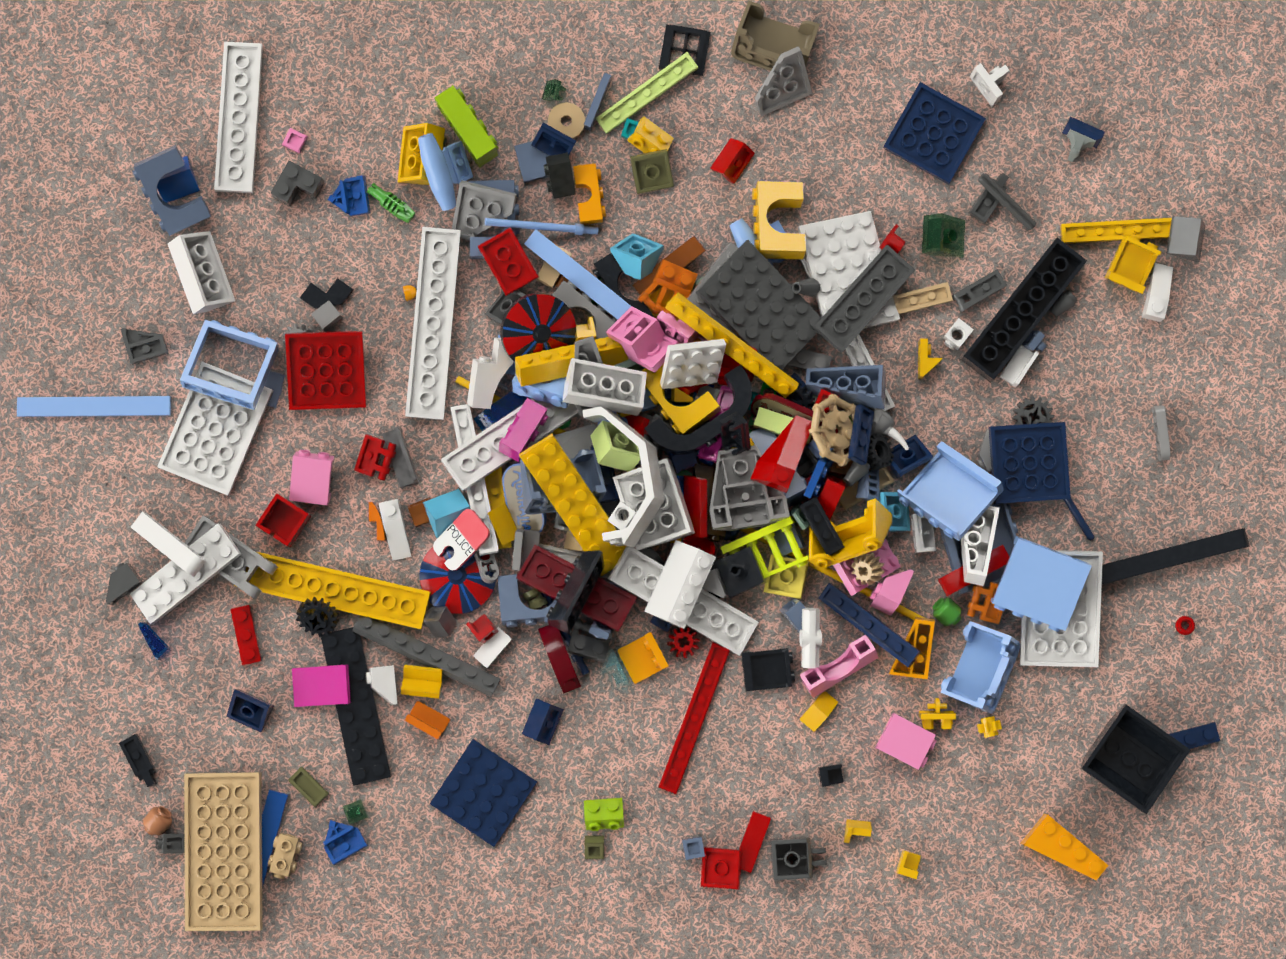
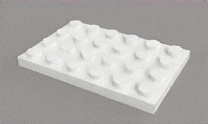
M871 211L798 227L799 234H805V258L810 277L817 280L820 284V291L815 296L821 318L881 252ZM893 296L865 328L900 320Z
M201 362L195 376L196 378L249 395L255 382L205 362ZM264 386L255 410L190 390L157 467L230 496L274 390Z
M1055 550L1087 562L1092 567L1066 631L1061 629L1059 632L1048 628V624L1043 622L1041 625L1030 621L1031 618L1027 616L1021 618L1020 665L1098 667L1103 552Z

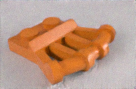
M662 259L653 282L638 297V300L652 310L653 314H659L661 311H664L666 314L669 313L674 318H678L666 308L661 307L667 289L674 291L671 299L677 293L682 294L687 299L691 294L698 274ZM660 285L662 287L654 303L648 295Z

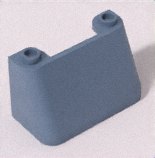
M582 449L570 460L600 503L606 493L600 464H598L595 450ZM521 459L520 469L525 513L532 515L557 512Z

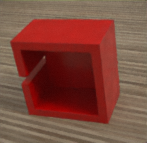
M276 493L255 526L291 548L311 518V515Z

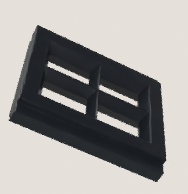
M666 24L659 69L663 70L670 65L672 50L681 51L682 55L688 52L696 54L695 63L698 66V69L691 74L703 76L711 32ZM675 33L685 34L683 48L673 47ZM689 35L699 37L697 50L687 49Z

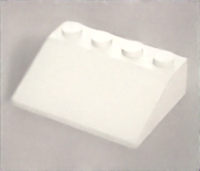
M668 458L658 461L665 501L636 544L635 548L638 551L695 533L672 461ZM642 467L613 477L620 501L624 503L627 501L631 502L637 507L636 511H638L646 497ZM625 510L624 514L627 520L629 517V513L627 510Z

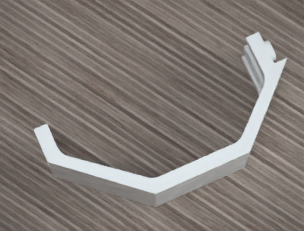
M601 406L582 410L583 417L594 423L608 420L639 448L646 497L628 527L602 533L603 541L609 542L610 545H625L634 548L665 501L656 447L612 411Z

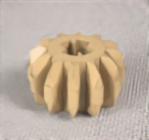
M874 552L866 553L853 559L854 562L851 567L855 570L851 574H856V580H861L862 585H873L881 580V575L885 572L881 568L884 563L879 562L880 557H875Z

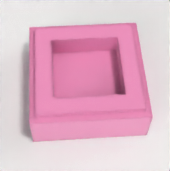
M290 128L282 146L300 154L308 136Z

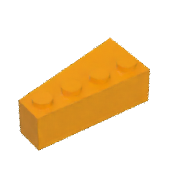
M1043 814L1020 843L1094 880H1097L1109 866L1048 814Z

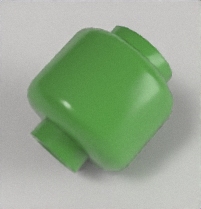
M940 598L933 605V616L944 626L956 625L960 621L961 608L951 598Z

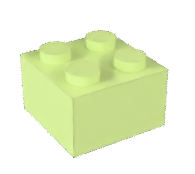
M602 420L590 435L598 464L627 472L632 471L640 461L638 446L611 422Z

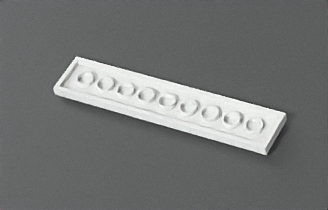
M422 227L405 417L444 420L461 230Z

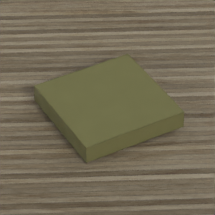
M667 149L630 156L637 194L674 187Z

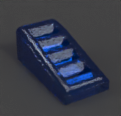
M146 622L138 624L155 659L161 660L171 651V648Z

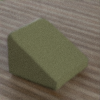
M604 835L585 836V859H604Z

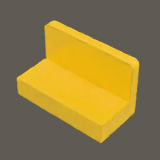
M404 665L401 686L402 695L439 699L442 687V669Z

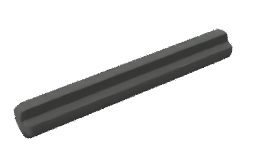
M983 173L978 178V181L1028 230H1032L1036 226V221L987 173Z

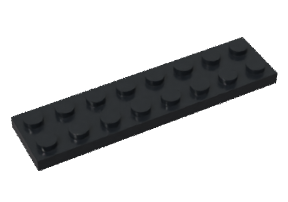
M353 627L329 632V635L322 634L321 640L327 666L348 665L351 703L335 705L352 784L355 786L390 778L391 772L371 685L366 682V672L369 671L361 635L353 632Z

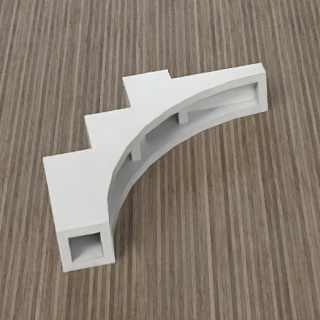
M494 338L492 358L480 356L479 359H473L467 400V404L472 408L491 409L496 388L508 368L514 363L505 352L501 338Z

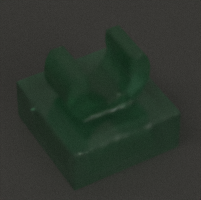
M556 79L546 81L542 99L546 101H562L564 98L558 94L559 91H566V88L561 86V81Z
M361 799L343 806L349 825L368 818Z

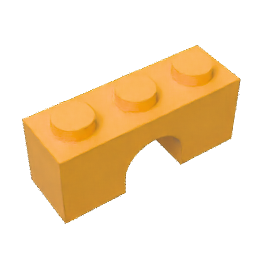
M596 163L573 166L576 188H587L592 194L588 201L578 203L580 224L603 223L606 211L605 206H601L600 199L604 198L603 187L598 185V180H602L600 169H596Z

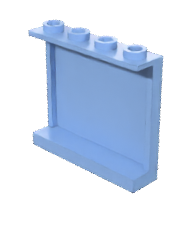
M941 441L937 445L938 453L903 492L898 489L897 493L899 502L905 507L910 506L919 517L922 518L924 516L933 527L941 528L946 536L951 539L954 537L960 541L1003 492V486L1000 480Z
M1016 536L1013 542L1015 545L994 598H991V602L996 609L1005 611V609L1011 610L1013 615L1023 618V616L1030 617L1031 622L1039 625L1042 622L1049 625L1048 628L1057 632L1060 629L1066 631L1092 566L1082 560Z

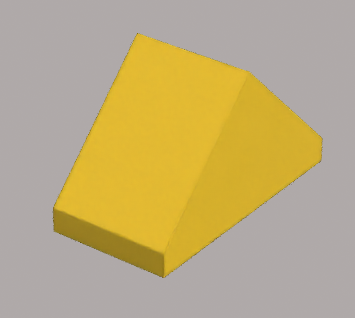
M824 691L815 699L799 720L814 732L830 715L838 701Z

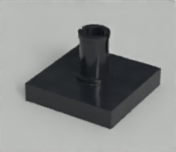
M751 546L716 561V565L731 598L766 583Z

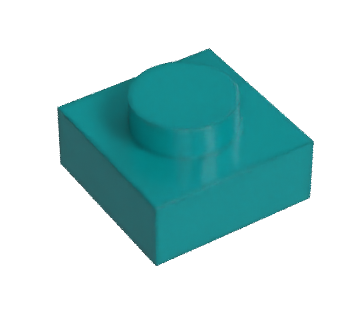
M627 118L621 138L628 140L639 122Z

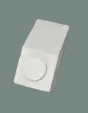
M394 665L369 668V672H366L367 684H370L371 688L391 705L398 704Z

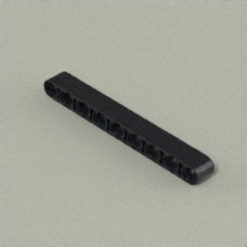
M1242 528L1102 564V584L1250 547L1246 530Z

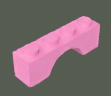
M864 635L849 644L847 650L836 660L817 668H810L800 674V677L808 692L814 698L878 659V655L868 637Z

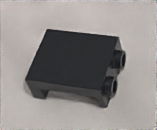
M788 648L741 653L745 692L792 687V683H795V673L790 669V664L793 663V654L788 651Z

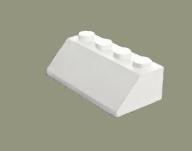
M210 231L179 235L168 243L193 314L208 312L235 302Z
M571 358L564 384L562 402L592 408L601 406L610 411L638 416L644 406L647 372Z
M675 540L644 612L677 627L685 628L716 557Z

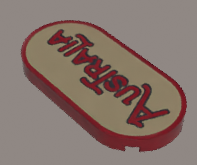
M765 393V395L760 396L761 394L753 398L751 412L755 417L759 407L792 418L798 415L812 421L813 410L778 395Z

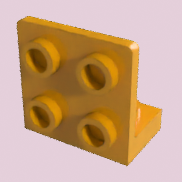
M651 632L617 650L634 684L669 667Z

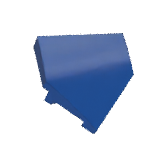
M364 175L347 178L344 181L340 180V184L333 195H330L327 199L350 216L371 213L366 177Z
M330 820L327 836L323 844L333 865L338 864L368 846L358 828Z

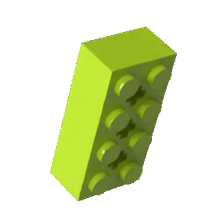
M452 85L434 97L436 105L480 168L498 156V143L492 134L488 136L487 127L481 119L477 120L476 111L471 104H466V97L460 88L456 90Z

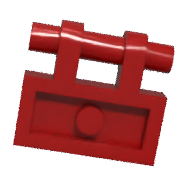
M365 434L354 471L374 477L375 471H379L378 479L385 481L387 474L391 470L389 467L392 458H395L396 455L395 449L397 444L389 442L388 448L385 449L383 448L385 440ZM383 454L385 455L383 464L379 465L380 455Z

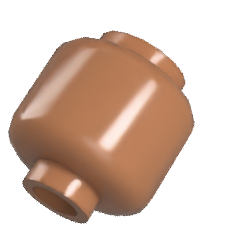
M162 806L153 807L143 819L145 831L152 836L164 834L172 824L171 812Z

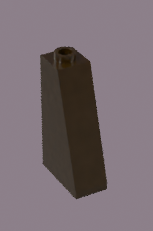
M695 464L693 476L707 479V537L704 538H709L708 540L711 542H720V540H724L726 531L714 530L712 528L709 512L716 467Z

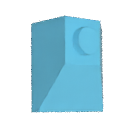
M632 233L612 246L610 251L625 274L632 276L634 279L641 280L652 273L664 249V245Z

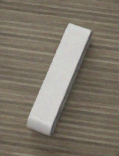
M143 511L131 526L133 530L194 577L206 562L203 557Z

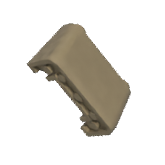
M748 0L731 50L732 56L739 61L771 71L782 53L799 47L806 67L820 24L812 21H803L799 28L763 17L765 13L764 8L760 4Z

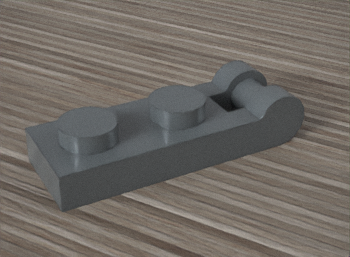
M997 269L953 294L952 299L959 305L958 309L962 313L1005 288L1007 284ZM966 294L970 299L968 302H965L963 296Z

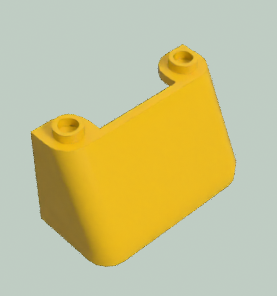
M875 498L867 501V508L864 509L863 517L838 526L831 522L844 545V548L832 555L825 554L809 526V561L816 567L824 569L854 557L876 551L881 548L890 530L892 514Z

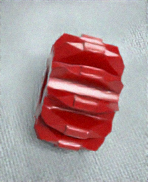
M688 627L686 632H684V628H680L681 633H678L677 629L674 628L673 632L676 634V637L671 634L668 635L674 642H667V645L675 646L670 652L673 653L677 649L676 657H679L680 653L683 652L684 659L687 658L686 651H689L690 655L693 656L694 652L691 648L699 649L697 645H693V642H700V639L692 638L697 635V632L695 631L690 635L691 627ZM688 638L689 645L680 647L678 639Z

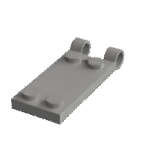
M203 515L185 541V544L188 546L193 544L213 528L216 523ZM226 531L242 555L220 571L219 574L252 598L257 599L262 591L249 583L250 579L258 567L273 575L278 566Z

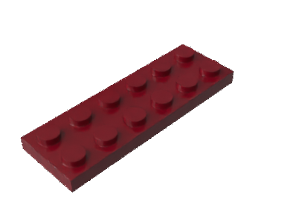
M534 545L516 579L555 599L559 590L563 591L566 585L564 583L568 573L572 574L575 567L572 563ZM598 578L581 613L619 633L637 597Z

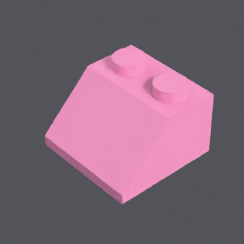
M907 570L886 577L882 583L878 582L876 588L871 593L870 599H872L870 606L891 616L900 605L914 571Z

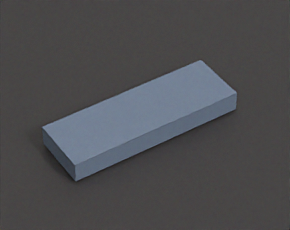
M603 74L584 122L586 130L591 131L595 118L598 115L611 82L610 74Z

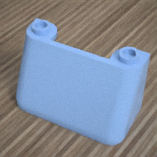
M970 621L963 630V636H965V641H967L953 677L949 676L943 680L941 693L992 714L999 703L1018 656L1020 642L1012 636Z

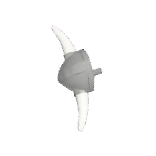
M869 407L868 409L874 412L871 435L879 433V435L890 436L898 441L906 451L909 450L904 438L893 428L895 422L890 416V412Z

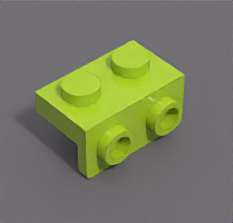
M622 798L584 800L586 830L599 831L600 829L617 830L623 828Z

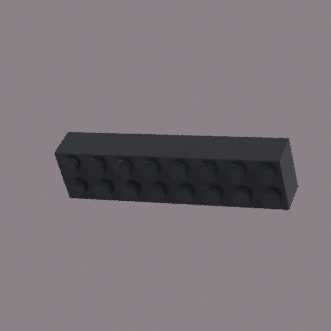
M1056 238L960 360L991 383L1087 260L1059 238Z

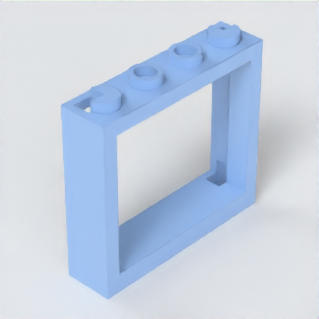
M205 320L180 378L183 388L255 410L278 354V344L271 338L266 337L264 339L258 337L253 332L246 333L234 326L227 327L215 320ZM209 331L268 350L250 395L191 376Z

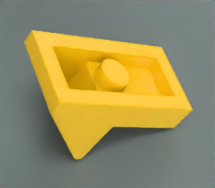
M920 338L918 341V379H922L943 359L928 358V355H931V344H928V339Z

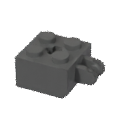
M809 837L770 839L773 880L813 878L812 866L827 865V860L824 859L812 861L811 854L826 853V848H811ZM791 853L797 857L796 861L793 860L794 863L790 864L789 860H786L787 856L789 857Z

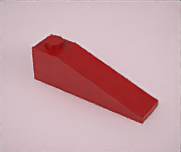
M796 415L759 458L751 480L787 493L808 440L812 421Z

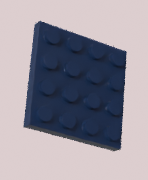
M920 82L884 144L883 149L949 184L986 118Z
M1065 422L988 427L992 476L1000 480L1003 486V492L996 498L994 504L1071 499Z
M472 739L430 802V805L495 847L537 781Z

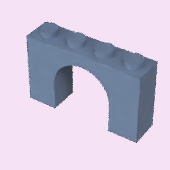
M176 145L135 163V170L132 171L136 180H141L144 186L141 188L146 198H150L152 202L150 207L154 215H159L161 219L159 224L163 232L167 231L169 236L211 217V213L202 196L183 205L175 206L164 202L157 192V184L165 174L185 165Z
M514 180L468 181L517 194L516 197H519V186L515 185ZM515 203L514 212L507 217V220H516V216L519 215V204ZM505 227L501 232L505 231L510 227ZM511 228L515 236L520 234V228ZM494 236L470 237L471 259H484L478 245Z
M517 574L498 576L502 625L517 627L518 624L525 623V625L531 626L542 621L548 624L546 615L550 607L554 608L556 600L547 608L541 610L530 609L520 600L519 584L516 579Z

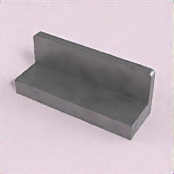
M397 426L394 430L383 433L382 436L385 440L386 448H388L389 442L397 444L395 449L396 455L395 458H392L391 462L400 488L419 482L400 427Z

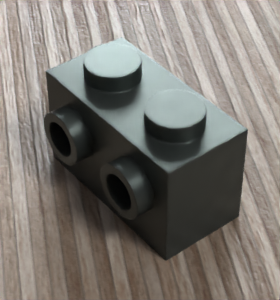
M568 153L547 156V164H544L543 167L545 176L549 175L550 181H546L548 193L552 192L554 199L576 195Z

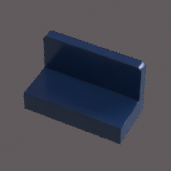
M536 699L522 735L550 745L564 709Z

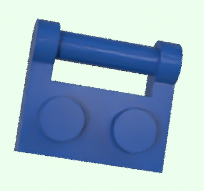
M826 457L818 460L803 496L810 499L813 496L819 497L824 478L834 461Z

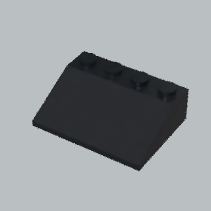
M600 550L584 551L581 556L576 557L573 564L575 568L572 574L568 573L564 581L566 585L563 591L559 590L555 598L557 602L554 608L550 607L546 615L549 625L570 634L605 567L603 552Z

